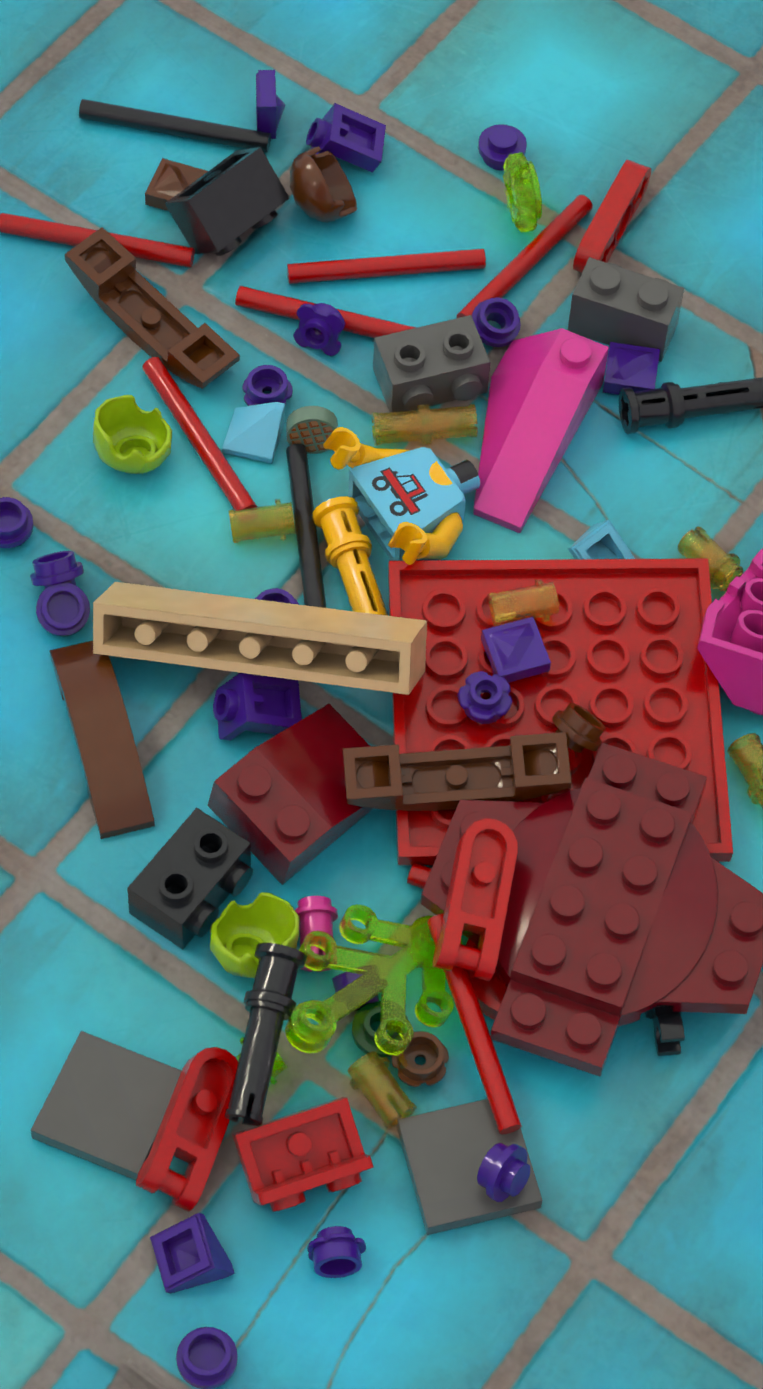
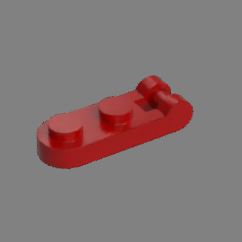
M483 818L477 820L460 837L457 844L440 936L433 956V967L452 971L454 966L470 970L472 977L485 981L492 979L496 969L518 854V842L514 832L505 823L497 819ZM463 930L480 935L477 948L460 944Z
M218 1047L205 1048L187 1061L181 1071L149 1156L144 1161L136 1179V1186L152 1194L159 1190L171 1196L172 1204L187 1212H190L196 1206L203 1193L230 1121L225 1118V1113L229 1107L239 1063L230 1052ZM173 1156L188 1163L184 1175L169 1169Z

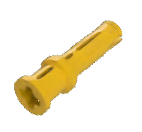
M340 496L322 502L313 511L312 518L314 524L322 528L328 545L325 549L326 559L329 564L339 570L352 611L388 616L368 559L371 555L372 544L369 537L362 534L356 517L359 513L357 501L352 497Z

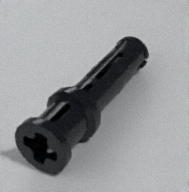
M763 377L680 388L678 384L673 382H665L659 389L634 392L630 387L622 388L619 393V414L623 429L627 434H632L638 431V427L666 424L668 428H676L684 422L685 418L763 408Z
M260 943L256 945L254 956L259 960L253 989L245 993L243 1002L246 1005L245 1009L250 1012L229 1107L225 1113V1118L238 1122L239 1117H242V1124L250 1126L262 1125L263 1110L283 1021L290 1019V1016L294 1014L296 1002L292 1000L296 976L298 969L305 966L307 958L303 952L297 949L273 943Z

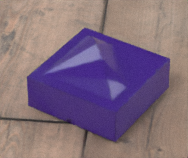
M258 70V73H256L257 131L271 133V139H276V131L285 108V103L276 94L275 70Z
M610 342L603 393L619 395L622 388L628 387L632 388L634 392L655 389L660 349Z
M533 616L482 630L481 641L490 661L494 674H498L499 677L505 678L508 683L550 671L551 661Z

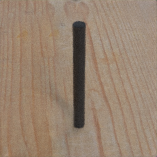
M82 99L79 107V118L223 145L245 149L261 147L263 152H268L271 142V133Z
M292 444L286 448L304 603L306 606L326 608L317 529L312 518L314 505L307 450L303 444Z

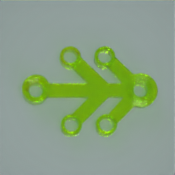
M356 904L350 906L339 924L341 935L347 941L354 944H363L371 940L402 948L392 956L337 946L334 938L323 931H312L307 934L299 951L307 956L305 967L314 971L330 968L363 975L323 1002L310 1000L298 1004L292 1011L285 1026V1034L290 1044L304 1053H318L324 1050L335 1033L336 1022L382 992L381 1023L375 1032L374 1040L382 1052L388 1055L402 1054L414 1035L411 1023L405 1018L406 975L418 967L422 968V994L415 1005L416 1017L426 1026H442L450 1016L454 1008V1002L451 995L445 991V973L443 969L433 967L435 944L430 939L432 936L427 924V920L433 916L420 917L410 926L379 920L374 911L365 905ZM351 920L360 921L366 928L356 927ZM310 947H319L326 955H318ZM431 1002L438 1005L442 1012L431 1010L427 1003ZM307 1018L317 1021L320 1025L312 1024ZM386 1030L397 1032L402 1040L391 1038Z

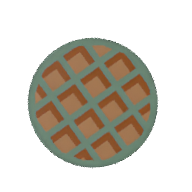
M305 406L296 409L287 418V441L289 445L303 444L306 447L307 454H318L328 451L329 449L323 447V443L334 429L338 427V420L333 412L324 407Z

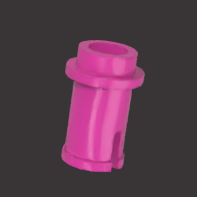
M304 897L298 901V908L295 909L299 915L300 951L307 956L305 966L301 969L312 972V962H317V972L331 970L336 966L332 922L338 918L337 909L332 906V901L328 897Z

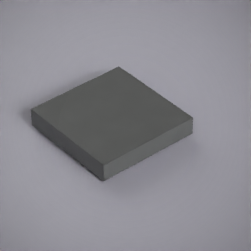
M81 1031L31 1128V1136L35 1140L136 1180L144 1161L149 1156L181 1070Z
M488 1099L397 1120V1131L427 1235L541 1208L543 1200L529 1154L527 1164L531 1168L530 1176L525 1187L518 1195L514 1197L509 1196L502 1202H496L487 1196L486 1189L477 1182L479 1167L487 1152L495 1144L503 1143L506 1146L517 1144L527 1151L521 1128L509 1134L499 1133Z

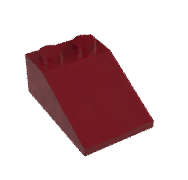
M328 703L255 747L218 777L213 783L207 806L230 830L251 843L253 855L283 885L374 809L347 804L343 748L370 747V745Z

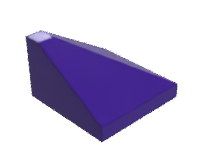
M197 1213L150 1237L166 1293H175L235 1274L231 1261L202 1213Z

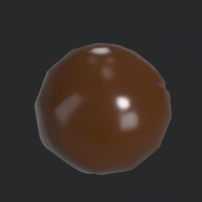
M315 147L303 152L294 159L290 170V188L296 204L310 218L328 223L354 213L357 210V203L351 185L336 157L330 151L315 154L321 151L320 147Z

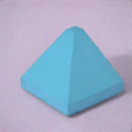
M271 402L235 408L222 447V453L272 464L285 424V403Z
M610 520L594 524L568 549L574 559H635Z

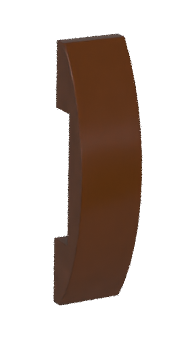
M103 227L65 253V261L109 318L149 356L159 357L166 369L179 378L203 389L240 360V355L206 323L197 328L136 271V258Z
M93 641L50 650V657L62 700L65 701L85 773L88 794L100 838L104 839L154 827V817L141 763L109 656L93 654Z
M566 732L510 736V746L399 754V744L343 748L347 804L360 807L403 811L456 810L459 800L519 802L571 788L572 784Z

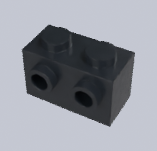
M261 147L235 151L167 201L165 205L189 246L195 248V254L215 252L216 256H221L239 246L242 242L240 235L249 228L257 229L272 221L278 215L275 209L288 200L289 196Z
M196 808L127 888L129 914L183 950L195 935L203 937L211 929V925L218 917V908L230 894L234 897L237 896L248 884L253 873V868H251V843L202 810Z

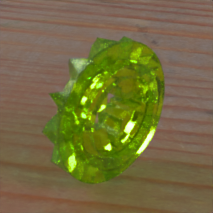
M522 152L509 154L503 165L504 192L507 197V208L510 210L511 220L521 233L534 231L537 227V220L541 219L542 198L537 173L533 163L527 161Z

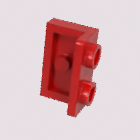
M341 1097L232 1134L253 1202L259 1205L270 1203L272 1212L305 1202L304 1191L326 1184L328 1192L339 1191L362 1182L359 1172L374 1167L370 1155L364 1153L347 1097Z

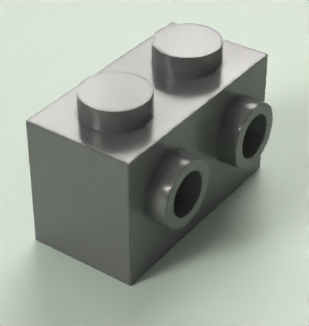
M589 257L572 294L567 330L610 345V342L660 349L659 361L662 362L678 324L684 288L660 278H652L624 269L617 264L605 263Z
M471 315L374 338L373 370L391 416L404 412H420L430 406L454 400H470L488 391L491 362Z

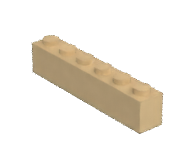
M114 582L93 602V654L406 695L410 694L425 672L426 620Z

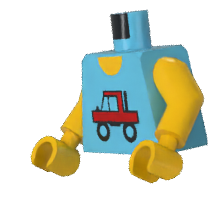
M337 427L323 443V447L335 451L330 458V462L335 469H343L346 465L351 467L349 469L348 497H352L357 501L359 506L358 514L390 560L404 561L407 565H412L417 559L441 560L447 557L463 530L466 505L464 495L480 487V478L474 465L469 460H464L445 469L430 448L420 447L413 450L374 448L360 443L357 435L347 428Z

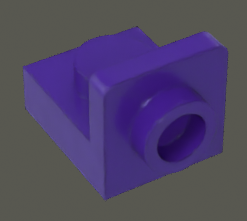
M334 103L322 119L316 118L313 121L307 134L306 144L311 146L310 149L315 147L321 148V151L315 154L330 151L335 157L373 173L382 162L386 125Z
M238 673L216 690L213 702V713L218 721L219 738L231 741L244 731L277 735L302 720L298 680Z

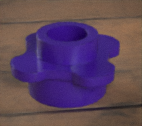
M325 303L301 305L297 310V316L300 319L299 328L293 334L296 343L302 347L309 346L313 349H322L329 356L338 354L342 347L338 339L345 327V321L340 312L333 306Z

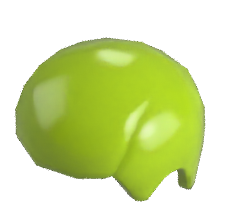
M123 395L106 399L95 410L93 443L99 458L109 467L125 473L144 474L155 470L170 455L172 429L162 418L158 408H154L152 411L142 410L138 407L134 396Z
M267 892L259 893L257 898L249 905H239L233 900L211 925L210 950L225 971L234 976L255 978L259 962L254 956L256 945L260 943H273L296 949L299 937V915L288 901Z

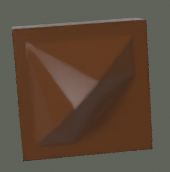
M162 158L145 192V205L169 211L165 203L208 171Z

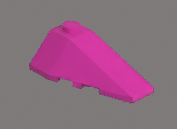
M563 328L513 340L491 376L478 471L480 487L476 489L474 515L521 533L603 385L609 350L608 346Z
M763 548L752 559L749 568L740 577L736 576L733 579L726 593L719 600L715 599L708 606L697 646L698 651L732 704L748 709L758 715H763Z

